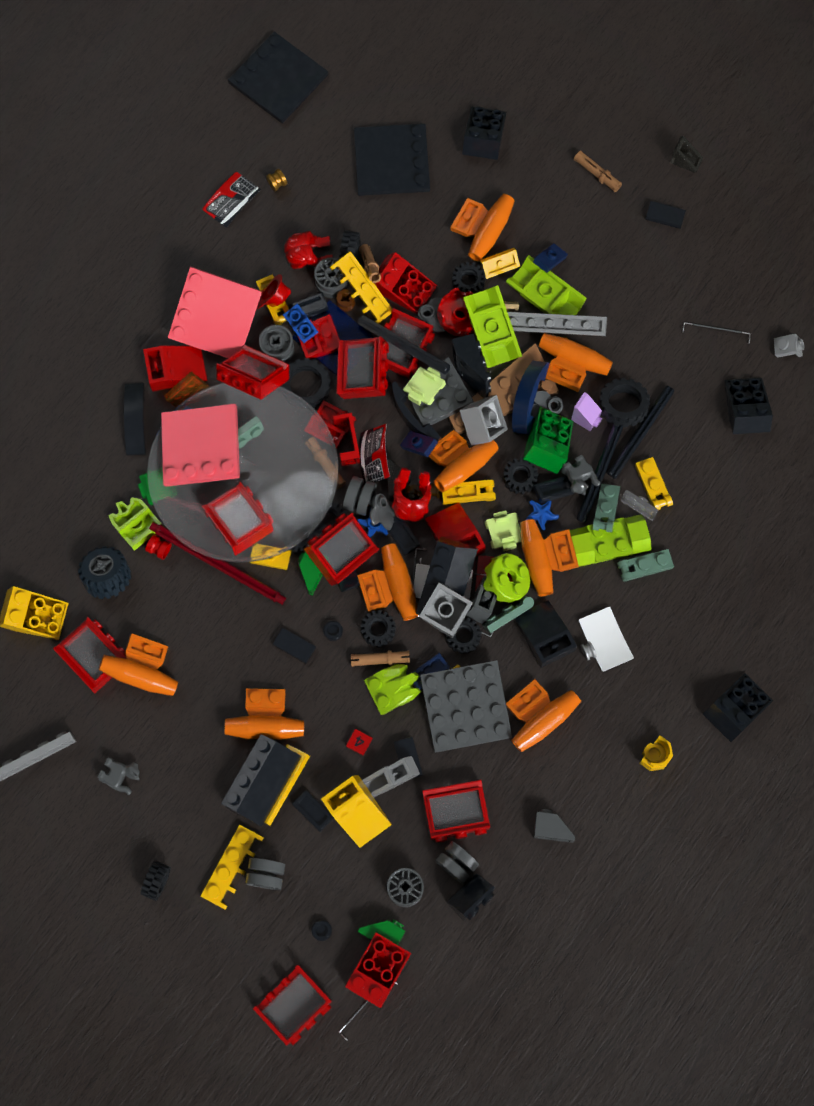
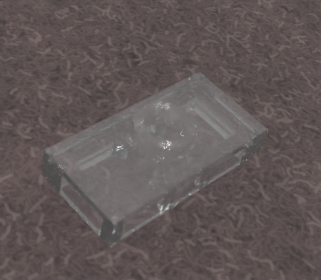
M628 490L622 496L621 502L651 521L654 520L659 510L650 505L647 499L642 496L638 497Z

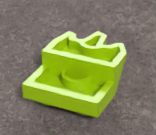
M133 497L130 499L128 506L122 501L117 502L118 514L112 513L108 515L112 525L134 551L155 534V532L149 529L153 522L163 525L141 499Z
M397 664L364 680L381 715H385L398 706H403L412 701L421 692L419 688H413V683L420 676L416 672L407 675V665Z

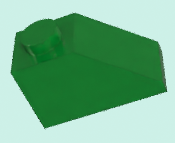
M302 552L298 563H300V571L308 593L313 596L323 574L308 554Z
M387 920L361 927L358 933L372 940L377 932L398 945L405 934V930L402 929L404 925L398 921L393 920L390 922Z

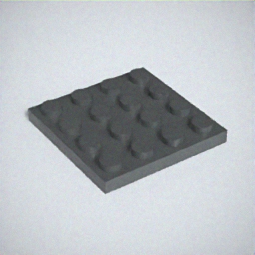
M497 660L420 675L435 753L512 738Z

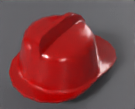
M281 274L275 276L261 290L262 293L257 309L265 304L269 306L281 305L291 294L290 288L282 282Z

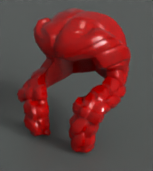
M311 231L293 234L284 245L285 256L292 269H301L306 264L316 267L320 261L326 258H333L332 254L320 258L316 257L312 248L330 246V237H317Z
M402 468L398 477L394 480V500L391 508L399 519L417 522L429 511L428 504L431 499L430 473L424 471L419 475V490L422 492L423 497L419 500H409L403 496L401 491L406 487L411 471L407 468Z

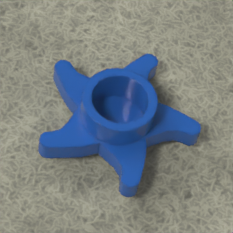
M533 500L530 501L529 504L533 506L534 512L526 520L534 519L537 521L542 531H545L547 520H557L559 518V515H554L550 511L551 501L543 505Z
M370 511L369 518L364 520L358 519L359 524L368 527L367 535L369 537H372L376 531L382 532L385 536L388 535L387 530L380 522L372 525Z

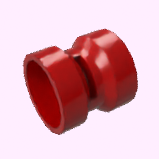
M154 534L149 539L145 551L150 554L154 553L158 558L164 560L171 549L172 543L162 541L159 536Z

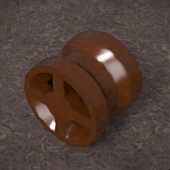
M343 289L337 294V306L343 312H349L355 307V298L352 299L350 296L353 294L351 290Z

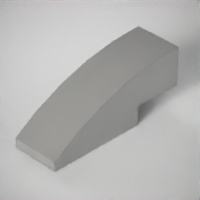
M410 756L380 769L362 781L372 796L376 797L418 776L420 773L413 757Z

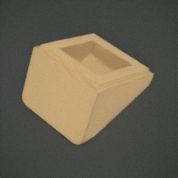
M504 301L507 312L519 311L518 302Z

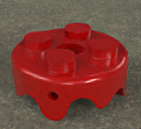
M454 288L441 299L437 308V317L440 325L448 333L455 336H466L474 333L463 297L474 294L473 292H462L459 288ZM455 311H462L464 317H457Z

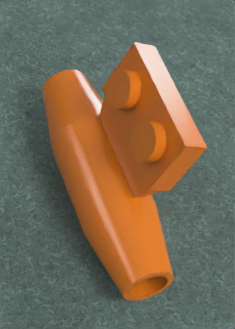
M502 194L489 211L483 204L469 198L466 199L451 225V231L465 237L474 236L468 253L471 259L480 262L496 243L509 219L515 202L511 196Z
M544 333L538 346L556 357L549 364L546 379L576 392H579L586 377V371L607 376L613 364L611 360L597 351L560 336Z
M455 430L451 431L438 441L429 455L439 466L446 467L434 480L436 488L441 492H445L464 482L482 468L498 451L497 443L492 440L491 442L477 444L469 448L467 441Z
M534 519L525 520L520 523L526 565L538 596H548L553 593L552 570L562 572L579 567L571 534L568 529L553 533L544 540Z
M396 544L385 545L381 548L384 571L372 570L357 575L367 610L370 613L374 610L385 608L394 601L403 620H412L418 617V614H416L417 602L407 565Z
M133 633L129 637L125 650L126 659L103 655L98 670L120 682L152 693L173 696L178 685L177 680L158 670L164 662L168 646Z
M534 679L506 703V707L518 720L525 722V725L511 740L514 746L520 752H523L542 741L570 716L581 703L580 698L574 691L570 690L550 702L546 690Z
M246 688L245 708L248 716L225 719V735L258 739L262 734L272 740L304 736V720L282 716L285 710V689Z

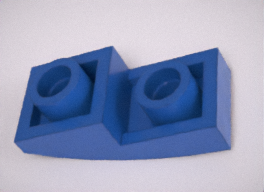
M298 303L283 314L303 343H306L319 333Z

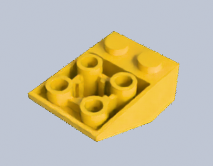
M13 586L7 589L0 615V627L59 640L69 603Z
M359 775L351 776L321 798L334 819L359 848L392 825Z

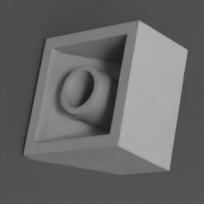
M497 394L470 403L460 409L461 419L471 445L491 442L508 430Z
M438 583L419 617L453 638L473 602Z

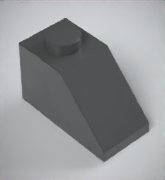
M485 575L471 599L473 604L466 617L481 624L492 614L497 598L494 592L484 589L483 584L487 578Z
M541 809V812L536 813L533 838L570 843L575 841L573 833L557 814H552V810Z

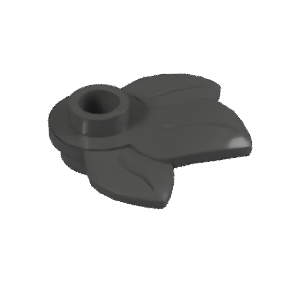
M433 298L429 301L428 305H423L418 310L419 319L433 325V331L435 332L445 331L437 317V308L442 298ZM427 312L430 316H425L424 313Z
M537 391L534 400L535 404H533L530 415L535 419L539 407L559 414L563 409V401L557 396H550L546 391ZM552 402L556 403L555 409L551 408Z
M376 494L371 498L370 506L372 509L370 511V519L372 525L380 522L388 531L391 530L394 523L393 517L396 515L391 508L392 502L387 500L383 494Z

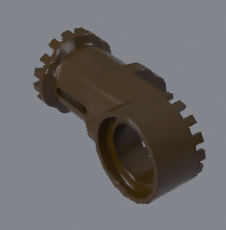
M430 483L431 497L440 499V491L434 483ZM407 484L403 489V496L409 500H419V498L423 497L422 492L419 490V485L410 484L409 486Z

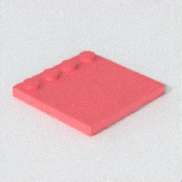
M191 266L168 338L229 358L240 351L245 345L262 291Z
M236 404L161 413L163 485L165 487L240 478Z

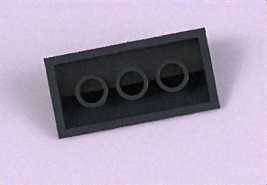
M442 536L440 537L435 547L416 614H421L438 583L464 597L478 548Z
M261 734L221 804L230 811L262 827L301 756Z

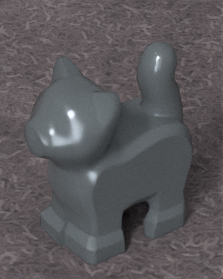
M580 455L575 459L576 462L573 465L570 462L564 464L561 472L572 483L570 489L573 493L586 495L588 485L584 481L590 478L595 486H599L600 481L597 479L592 466L586 462L583 455Z
M108 757L104 765L109 767L110 771L106 774L104 770H101L98 775L99 781L116 791L125 792L127 795H130L132 793L130 787L123 786L122 784L125 776L129 779L140 780L138 764L132 762L126 765Z

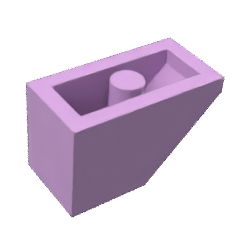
M584 392L574 407L571 420L591 431L593 427L597 428L600 424L602 410Z

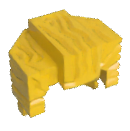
M659 735L654 744L649 743L642 752L644 757L639 764L649 771L664 769L673 757L671 743Z

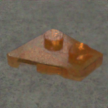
M190 372L164 396L169 403L177 409H181L189 404L200 402L202 397L208 395L213 397L217 393L215 389L193 372Z

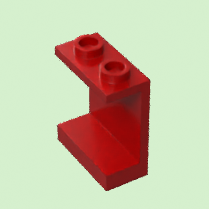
M347 411L337 412L336 416H333L334 426L349 424L354 451L340 453L341 467L360 463V455L352 413Z

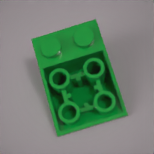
M539 407L525 447L523 460L558 474L568 459L573 421Z

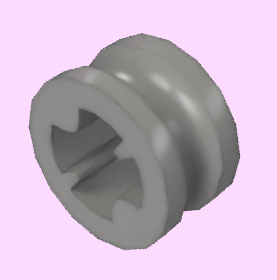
M590 641L586 645H580L587 661L590 660V657H597Z

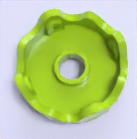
M506 553L491 558V563L485 567L487 578L483 584L484 589L494 592L497 596L496 600L500 602L511 603L523 598L530 588V574L526 564L514 554ZM508 573L512 576V582L509 581Z

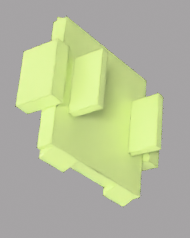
M419 367L411 380L405 385L403 391L408 393L409 400L420 406L422 402L431 405L435 395L440 389L444 388L446 383L445 380L440 378V373L430 367L427 370Z
M507 511L494 513L493 518L484 522L486 529L490 533L492 549L502 547L504 552L515 549L517 547L516 543L521 542V530L517 513L507 514Z

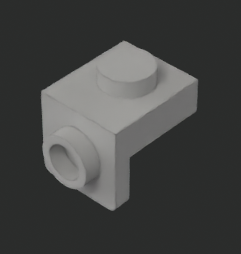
M796 334L774 338L775 356L777 358L796 354L798 357L803 356L804 342Z

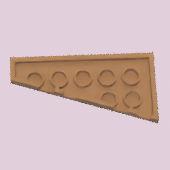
M536 343L523 353L522 357L516 359L490 382L491 392H489V397L497 394L503 416L513 413L516 392L529 364L533 360L545 362ZM546 378L545 381L539 382L537 391H546L550 396L559 393L555 382ZM478 393L472 397L474 402L484 399ZM460 412L449 417L453 430L459 435L466 432Z

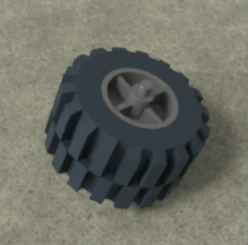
M102 546L101 549L98 547L94 548L95 550L92 552L90 550L87 556H83V562L79 563V577L86 591L89 594L91 593L93 597L96 598L98 596L99 599L104 597L109 599L113 595L116 597L130 583L131 571L127 561L120 550H115L114 547L110 546L107 548V546Z

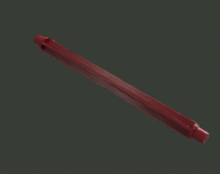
M155 522L151 524L149 529L155 532L156 535L273 602H278L281 605L284 604L286 597L281 595L280 592L163 525H158Z

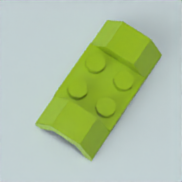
M530 255L527 256L522 267L515 275L506 280L508 285L545 314L576 315L587 299L553 272L549 271L546 273L534 264V258Z
M497 285L463 297L476 340H479L481 345V352L485 358L486 367L490 368L522 357L499 286Z
M642 514L615 519L612 533L606 532L603 529H599V531L593 530V524L569 530L579 567L651 551V539L646 520Z

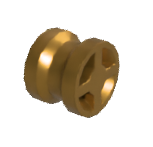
M280 169L275 170L273 174L266 175L273 191H277L280 186L288 184Z

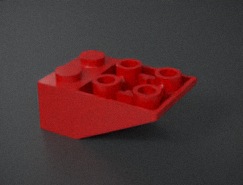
M396 252L386 256L379 267L381 280L374 283L384 297L417 315L419 308L427 303L437 287L433 281Z
M157 346L143 349L152 392L207 381L202 349L193 346Z
M460 503L425 518L436 541L442 536L478 548L476 556L485 552L486 546L478 530Z
M376 932L345 987L377 1007L382 1008L411 953Z

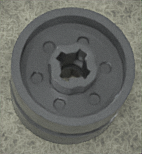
M326 258L320 261L315 268L316 288L319 293L323 292V295L327 298H337L338 292L348 289L349 286L348 281L342 284L339 281L344 275L338 267L333 270L330 269V266L339 260L337 258Z
M271 325L260 334L259 346L261 352L285 363L292 358L294 354L293 337L286 327Z
M353 476L345 495L343 509L353 512L357 506V514L367 516L371 507L370 500L376 493L377 483L366 481L364 484V479Z
M451 841L445 848V851L450 856L441 853L435 861L455 880L464 884L470 877L464 869L473 873L479 866V863L463 848Z
M249 858L248 869L255 871V873H247L245 884L259 888L281 890L283 879L275 877V875H284L286 864L265 859Z
M401 868L391 874L387 882V892L394 904L400 907H411L422 898L424 884L421 876L415 870ZM404 884H407L409 886V889L407 891H404L401 888Z

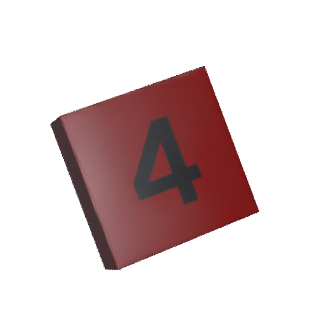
M355 729L346 747L364 756L373 738Z

